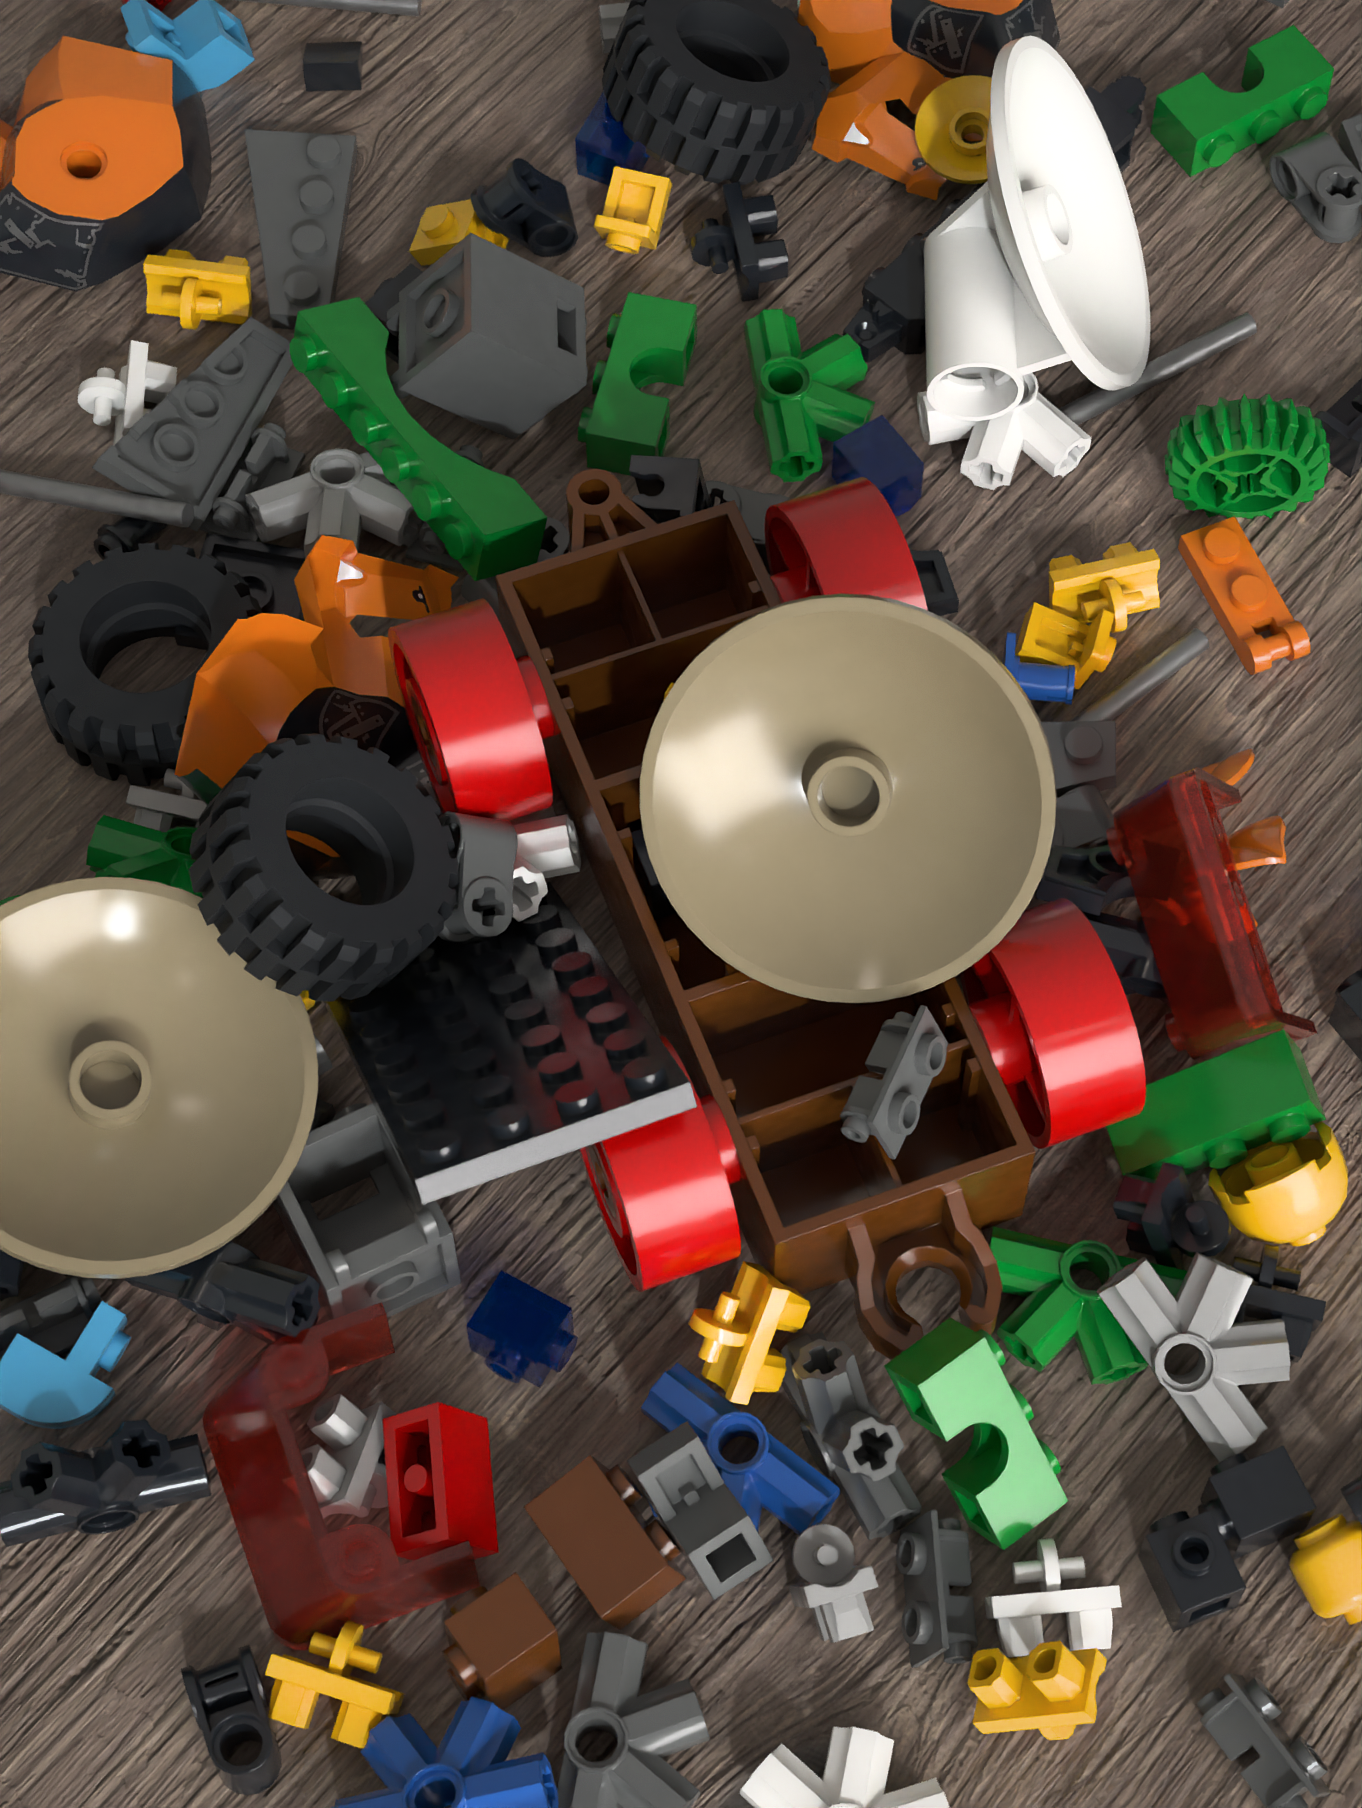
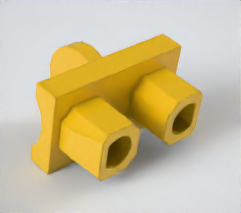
M169 249L164 256L147 255L143 263L147 281V313L180 317L182 328L192 330L198 328L201 320L243 324L252 317L250 266H248L246 258L225 256L218 263L196 260L189 251Z
M1131 542L1110 546L1103 553V560L1082 564L1080 559L1075 558L1073 555L1051 559L1049 562V608L1085 624L1093 622L1101 610L1105 609L1115 613L1110 632L1125 631L1128 621L1127 614L1160 607L1157 585L1160 558L1154 549L1138 552Z
M743 1261L731 1293L721 1292L715 1310L696 1308L690 1318L689 1326L691 1329L704 1336L698 1353V1357L705 1360L701 1374L706 1379L723 1388L726 1392L725 1397L734 1403L748 1405L752 1392L779 1391L787 1370L786 1358L775 1348H770V1344L776 1329L796 1333L799 1329L803 1328L810 1309V1302L797 1290L778 1281L760 1264Z
M349 1620L344 1624L338 1638L315 1632L311 1639L309 1652L330 1659L329 1668L287 1654H283V1656L271 1654L265 1675L276 1678L271 1692L269 1718L307 1729L310 1726L320 1693L343 1700L331 1738L364 1749L369 1739V1731L383 1721L386 1715L399 1713L405 1693L350 1675L353 1667L376 1674L381 1664L382 1653L362 1647L363 1625Z
M1061 1641L1039 1643L1035 1649L1029 1652V1656L1007 1658L999 1648L977 1650L973 1655L967 1682L969 1688L978 1697L972 1723L983 1734L1039 1729L1048 1740L1068 1739L1073 1734L1076 1725L1095 1723L1097 1714L1096 1685L1099 1676L1105 1671L1107 1659L1097 1648L1069 1651Z

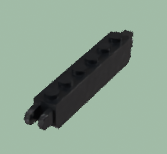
M1128 74L1125 77L1121 76L1120 79H1116V83L1112 82L1101 93L1091 86L1085 90L1106 132L1121 173L1130 164L1132 140L1135 128H1138V124H1141L1143 111L1140 110L1138 105H1141L1142 101L1145 100L1146 86L1141 82V78L1132 77ZM986 182L978 183L977 187L962 200H953L945 208L938 222L924 234H915L906 243L901 254L886 268H877L867 278L862 288L863 306L843 330V336L849 334L861 347V354L866 363H870L892 347L897 348L905 355L922 354L926 350L924 255L919 243L929 236L932 231Z

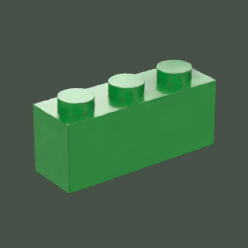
M1282 1029L1147 1084L1145 1104L1141 1113L1108 1125L1106 1128L1122 1175L1124 1176L1126 1173L1157 1180L1163 1162L1182 1166L1185 1175L1209 1166L1215 1169L1226 1168L1243 1161L1248 1156V1150L1272 1141L1276 1144H1283L1302 1138L1310 1132L1311 1125L1326 1120L1302 1052L1288 1033Z

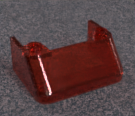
M1195 767L1169 777L1114 812V827L1108 828L1106 834L1109 847L1116 862L1120 866L1126 864L1172 1012L1165 1015V1024L1170 1040L1178 1052L1187 1050L1193 1060L1204 1062L1282 1029L1288 1033L1293 1041L1315 1035L1317 1031L1313 1021L1283 1012L1219 813L1220 809L1242 802L1239 790L1206 771Z
M382 1302L300 1331L296 1338L288 1335L274 1341L211 1399L203 1415L204 1432L268 1624L275 1638L291 1649L308 1650L315 1632L338 1638L341 1629L348 1620L362 1624L364 1630L480 1586L469 1540L400 1565L391 1539L378 1527L369 1524H354L328 1533L286 1411L309 1403L317 1398L325 1389L329 1376L395 1353L387 1315Z

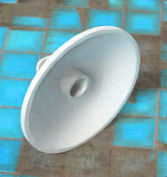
M1034 36L1021 37L1004 45L998 53L994 64L986 142L988 181L932 231L924 244L927 398L931 406L939 413L964 421L988 420L1010 412L1023 398L1025 374L1070 360L1074 362L1091 382L1100 388L1118 390L1131 386L1142 376L1149 353L1150 304L1144 259L1132 207L1109 140L1086 92L1065 60L1042 39Z

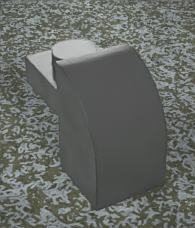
M687 1421L627 1460L652 1508L714 1600L774 1561L750 1517L722 1480L702 1442Z

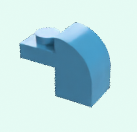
M129 0L120 7L128 28L125 37L132 51L172 60L187 75L198 92L224 84L255 60L241 20L214 0H198L174 20H171L145 0Z
M101 1301L66 1360L17 1333L0 1360V1408L28 1424L47 1429L73 1427L98 1415L107 1407L116 1394L112 1387L98 1380L95 1376L100 1368L111 1372L125 1352L131 1340V1336L122 1332L128 1323L126 1314Z

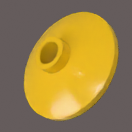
M969 75L951 79L935 88L919 108L915 121V140L919 153L934 172L948 180L964 184H978L988 181L986 142L990 117L992 81L990 77ZM969 133H977L983 138L981 142L975 144L965 143L962 139Z

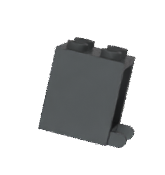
M470 233L403 288L399 292V302L387 311V327L390 330L399 331V370L389 377L394 392L399 399H403L411 394L514 440L587 385L588 367L586 365L585 338L587 320L585 317L584 287L475 234Z
M358 1103L346 1107L334 1116L332 1122L310 1131L306 1146L294 1172L281 1193L273 1201V1204L306 1273L320 1284L318 1297L339 1340L461 1284L453 1232L436 1200L424 1205L422 1204L374 1104ZM371 1177L379 1194L319 1221L311 1205L312 1203Z

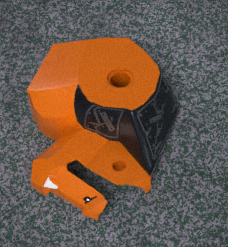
M800 0L797 22L801 26H808L815 34L817 46H822L825 52L831 81L841 84L827 95L828 98L811 132L812 150L836 163L846 158L851 159L905 184L906 190L909 193L937 200L939 187L948 179L934 172L925 163L917 148L915 131L887 113L886 101L901 99L911 112L917 115L926 97L935 88L951 79L969 75L992 78L994 64L1002 47L1008 42L1021 37H1038L1057 50L1061 38L1052 1ZM969 133L963 137L968 141L983 140L982 136L977 133Z
M62 36L59 42L38 62L26 78L14 127L0 119V273L72 291H79L101 284L145 260L148 254L153 255L161 251L202 219L211 184L212 162L205 106L197 89L187 75L172 60Z
M321 535L294 579L304 621L285 614L260 613L248 619H237L197 672L174 775L208 805L240 768L255 753H261L268 744L282 738H292L294 740L299 734L315 733L324 734L326 742H329L335 735L357 740V748L367 751L370 747H375L389 755L388 763L399 771L403 768L408 769L418 779L415 786L424 797L431 794L440 808L420 757L405 711L393 667L388 637L360 638L349 622L356 615L415 620L450 609L452 602L451 587L459 577L430 564L423 570L358 553L353 540ZM441 810V814H440L439 816H437L438 819H439L440 816L443 814L442 810ZM286 830L291 852L299 867L310 880L340 879L354 876L346 862L330 846L308 834Z

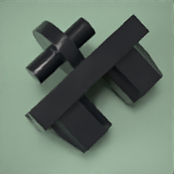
M739 182L723 184L722 192L727 209L722 214L723 225H719L718 220L714 218L704 220L701 224L702 230L691 238L689 244L693 260L699 265L711 266L712 272L715 274L726 272L729 269L728 262L732 260L741 302L759 300V283L788 277V254L784 240L778 239L754 243L753 237L778 233V218L773 195L743 198Z
M1163 1162L1157 1180L1129 1173L1124 1175L1114 1200L1113 1209L1117 1219L1129 1221L1126 1241L1131 1251L1155 1256L1156 1262L1159 1265L1185 1270L1182 1262L1183 1254L1194 1258L1196 1252L1212 1257L1221 1252L1230 1241L1232 1228L1227 1213L1220 1205L1211 1201L1194 1200L1182 1166Z
M1264 1244L1259 1262L1234 1256L1232 1267L1253 1278L1252 1281H1255V1285H1250L1233 1323L1243 1322L1244 1316L1261 1320L1282 1319L1289 1344L1290 1362H1298L1310 1339L1311 1331L1315 1332L1323 1321L1326 1301L1271 1289L1273 1285L1297 1291L1301 1277V1271L1276 1266L1279 1253L1278 1246Z

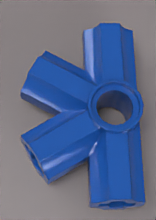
M678 1362L662 1374L650 1389L645 1402L641 1406V1412L667 1433L684 1422H688L702 1442L722 1480L746 1511L758 1533L762 1507L796 1534L800 1535L805 1529L813 1525H819L841 1493L837 1485L769 1434L757 1417L738 1410ZM739 1436L749 1437L757 1442L759 1445L758 1451L749 1462L732 1464L722 1457L725 1445L733 1438ZM649 1503V1505H650V1507H651V1510H652V1512H653L654 1517L657 1518L658 1516H657L656 1512L654 1511V1509L652 1508L651 1504Z
M471 1696L469 1701H461L438 1748L410 1713L401 1717L388 1716L369 1731V1739L364 1749L361 1750V1754L386 1786V1789L338 1799L332 1808H444L451 1805L450 1808H559L558 1791L554 1782L551 1764L544 1753L506 1761L521 1730L517 1719L498 1708L493 1702Z

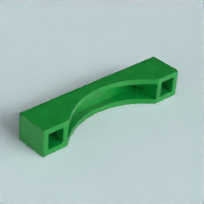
M355 297L298 311L294 338L291 339L289 346L293 365L307 377L321 394L326 406L333 409L345 423L355 441L363 446L378 463L387 480L394 483L411 503L417 516L422 521H425L444 543L449 555L453 559L458 560L474 581L537 563L548 517L515 479L486 469L456 454L432 437L410 416L395 394L387 373L385 352L389 331L362 299Z

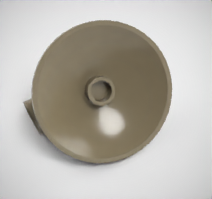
M830 594L784 602L748 617L714 639L688 665L663 701L650 730L640 776V814L648 855L661 887L688 928L721 959L750 978L780 991L826 1002L863 1003L905 997L949 980L978 962L1012 929L1030 903L1042 879L1048 861L1056 821L1057 794L1055 772L1049 744L1037 713L1011 672L987 647L949 620L921 607L895 599L872 595Z
M96 877L51 884L25 893L0 906V1250L10 1256L36 1267L86 1278H129L175 1269L210 1254L244 1232L267 1210L281 1193L294 1172L307 1143L314 1119L318 1094V1059L309 1015L300 994L294 996L275 989L277 982L267 976L262 980H258L244 970L247 963L237 953L233 952L229 956L217 942V938L221 935L214 923L207 926L199 910L198 903L203 898L183 889L159 882L135 878Z

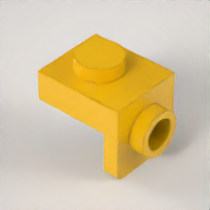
M614 166L603 214L596 215L594 228L600 237L606 239L605 245L607 247L629 254H638L640 247L656 250L672 187L670 178Z
M471 199L426 207L409 252L421 266L434 264L470 233L503 249H506L510 238L503 234L495 233L486 227L477 216Z
M1034 602L1024 616L1015 655L1020 656V662L1068 666V664L1075 665L1074 688L1079 690L1094 670L1102 673L1113 656L1117 640L1109 635L1115 613L1102 609L1089 626Z

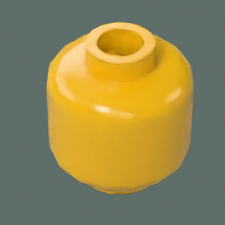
M1340 1513L1312 1526L1293 1539L1298 1549L1289 1558L1288 1566L1316 1615L1323 1618H1333L1343 1614L1347 1623L1352 1625L1362 1621V1524L1359 1520L1347 1522L1344 1515Z

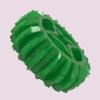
M1269 393L1260 399H1248L1245 394L1242 395L1241 399L1232 401L1219 397L1218 403L1215 406L1197 405L1195 415L1180 417L1179 427L1170 430L1167 454L1164 456L1165 474L1169 476V485L1173 490L1174 498L1184 501L1187 510L1204 509L1208 518L1222 515L1227 518L1235 516L1237 518L1253 519V517L1265 515L1272 519L1274 513L1280 510L1296 511L1298 502L1306 503L1312 501L1314 491L1324 487L1325 476L1328 473V463H1330L1329 443L1326 442V432L1322 427L1321 419L1312 417L1310 407H1295L1292 398H1285L1276 402L1272 401Z

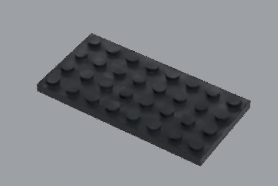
M546 882L548 893L541 899L538 913L520 922L512 917L507 929L499 935L482 938L475 935L467 941L452 943L437 936L427 948L382 988L375 987L368 995L352 1000L342 998L340 995L334 1002L323 1001L423 1205L697 1107L691 1082L550 882ZM493 909L483 911V916L495 914Z

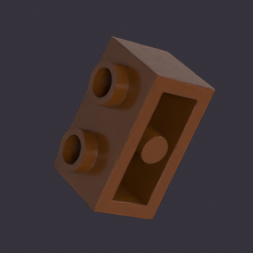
M589 1455L525 1505L524 1508L600 1618L621 1630L686 1579L673 1560L682 1552L657 1518L648 1524L634 1504L643 1496L623 1468L616 1464L609 1470Z
M516 1572L489 1591L485 1586H480L465 1594L450 1609L452 1616L444 1621L449 1646L442 1653L451 1667L447 1670V1673L465 1701H469L472 1696L493 1702L498 1708L504 1710L563 1669L557 1629Z

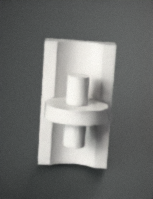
M131 340L128 364L121 367L119 380L115 379L114 370L104 367L98 369L97 377L89 378L79 386L78 403L82 409L93 414V422L95 424L107 426L111 423V416H116L113 446L146 413L152 411L143 408L144 401L159 404L176 386L177 367L147 360L148 343Z
M1053 1538L1038 1539L1037 1560L1013 1562L1012 1565L1015 1584L1040 1582L1041 1592L984 1598L986 1618H996L997 1633L1006 1657L1029 1656V1652L1035 1649L1039 1643H1044L1041 1614L1066 1612L1070 1651L1111 1648L1113 1625L1111 1608L1121 1607L1119 1585L1061 1590V1580L1085 1578V1564L1082 1556L1058 1558Z

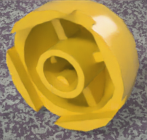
M1318 1122L1314 1124L1317 1132H1309L1298 1140L1283 1144H1276L1271 1141L1248 1150V1156L1243 1161L1230 1166L1221 1177L1217 1169L1213 1168L1211 1170L1208 1185L1217 1204L1227 1213L1229 1222L1252 1240L1273 1244L1289 1242L1291 1246L1309 1244L1325 1233V1225L1334 1219L1347 1197L1348 1169L1342 1149L1332 1128L1325 1123Z

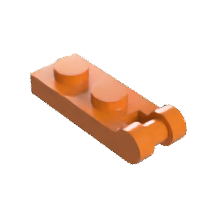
M1235 516L1180 536L1178 550L1249 674L1254 675L1268 670L1272 666V661L1283 657L1293 661L1309 655L1311 649L1310 640L1304 626L1292 617ZM1266 630H1270L1272 636L1267 638L1256 635Z

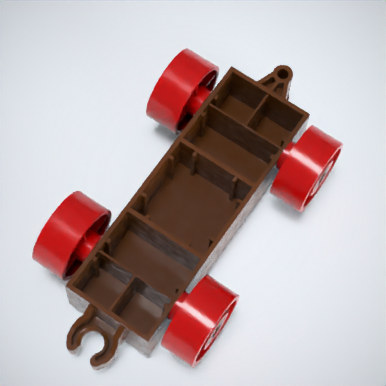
M596 468L583 470L574 475L568 482L566 489L570 552L497 575L496 584L500 622L490 604L484 598L390 627L388 629V640L393 667L409 724L430 784L443 814L449 811L510 821L549 808L553 803L550 767L661 1035L658 1037L691 1082L697 1107L579 1149L600 1214L623 1268L634 1287L639 1292L738 1258L741 1254L740 1225L755 1264H760L778 1281L797 1290L801 1295L849 1278L855 1290L854 1307L859 1327L874 1349L890 1360L924 1337L922 1326L916 1319L904 1312L898 1303L896 1295L897 1285L903 1276L917 1268L930 1267L940 1269L951 1276L959 1290L958 1313L961 1324L975 1332L983 1329L991 1336L995 1329L1003 1287L997 1261L981 1230L1022 1216L1035 1157L1034 1147L1044 1149L1134 1117L1141 1113L1145 1104L1146 1077L1140 1041L1129 1003L1114 965L1097 932L1083 912L1068 899L1059 898L1024 910L1016 924L992 950L978 962L960 973L964 996L955 977L932 988L895 999L863 1003L826 1002L780 991L745 975L710 950L688 928L678 913L654 920L647 904L643 878L638 880L633 863L631 832L642 829L640 776L643 756L651 727L664 701V694L671 682L675 683L702 650L735 624L762 610L784 602L819 595L861 594L895 599L921 607L927 611L928 609L919 575L900 525L882 493L865 477H859L771 505L767 509L764 534L771 574L769 576L735 500L657 524L622 493L621 483L615 475L606 470ZM920 1005L927 1006L948 1042L946 1061L941 1072L933 1077L922 1100L916 1128L911 1134L906 1135L896 1159H891L876 1136L869 1135L867 1141L863 1143L847 1138L841 1132L844 1122L841 1120L840 1114L850 1097L859 1075L880 1080L885 1075L871 1072L865 1065L881 1031L883 1022L887 1019H893L896 1012H905L915 1017Z

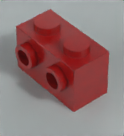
M436 1402L382 1419L392 1555L439 1568H446L499 1553L488 1418Z

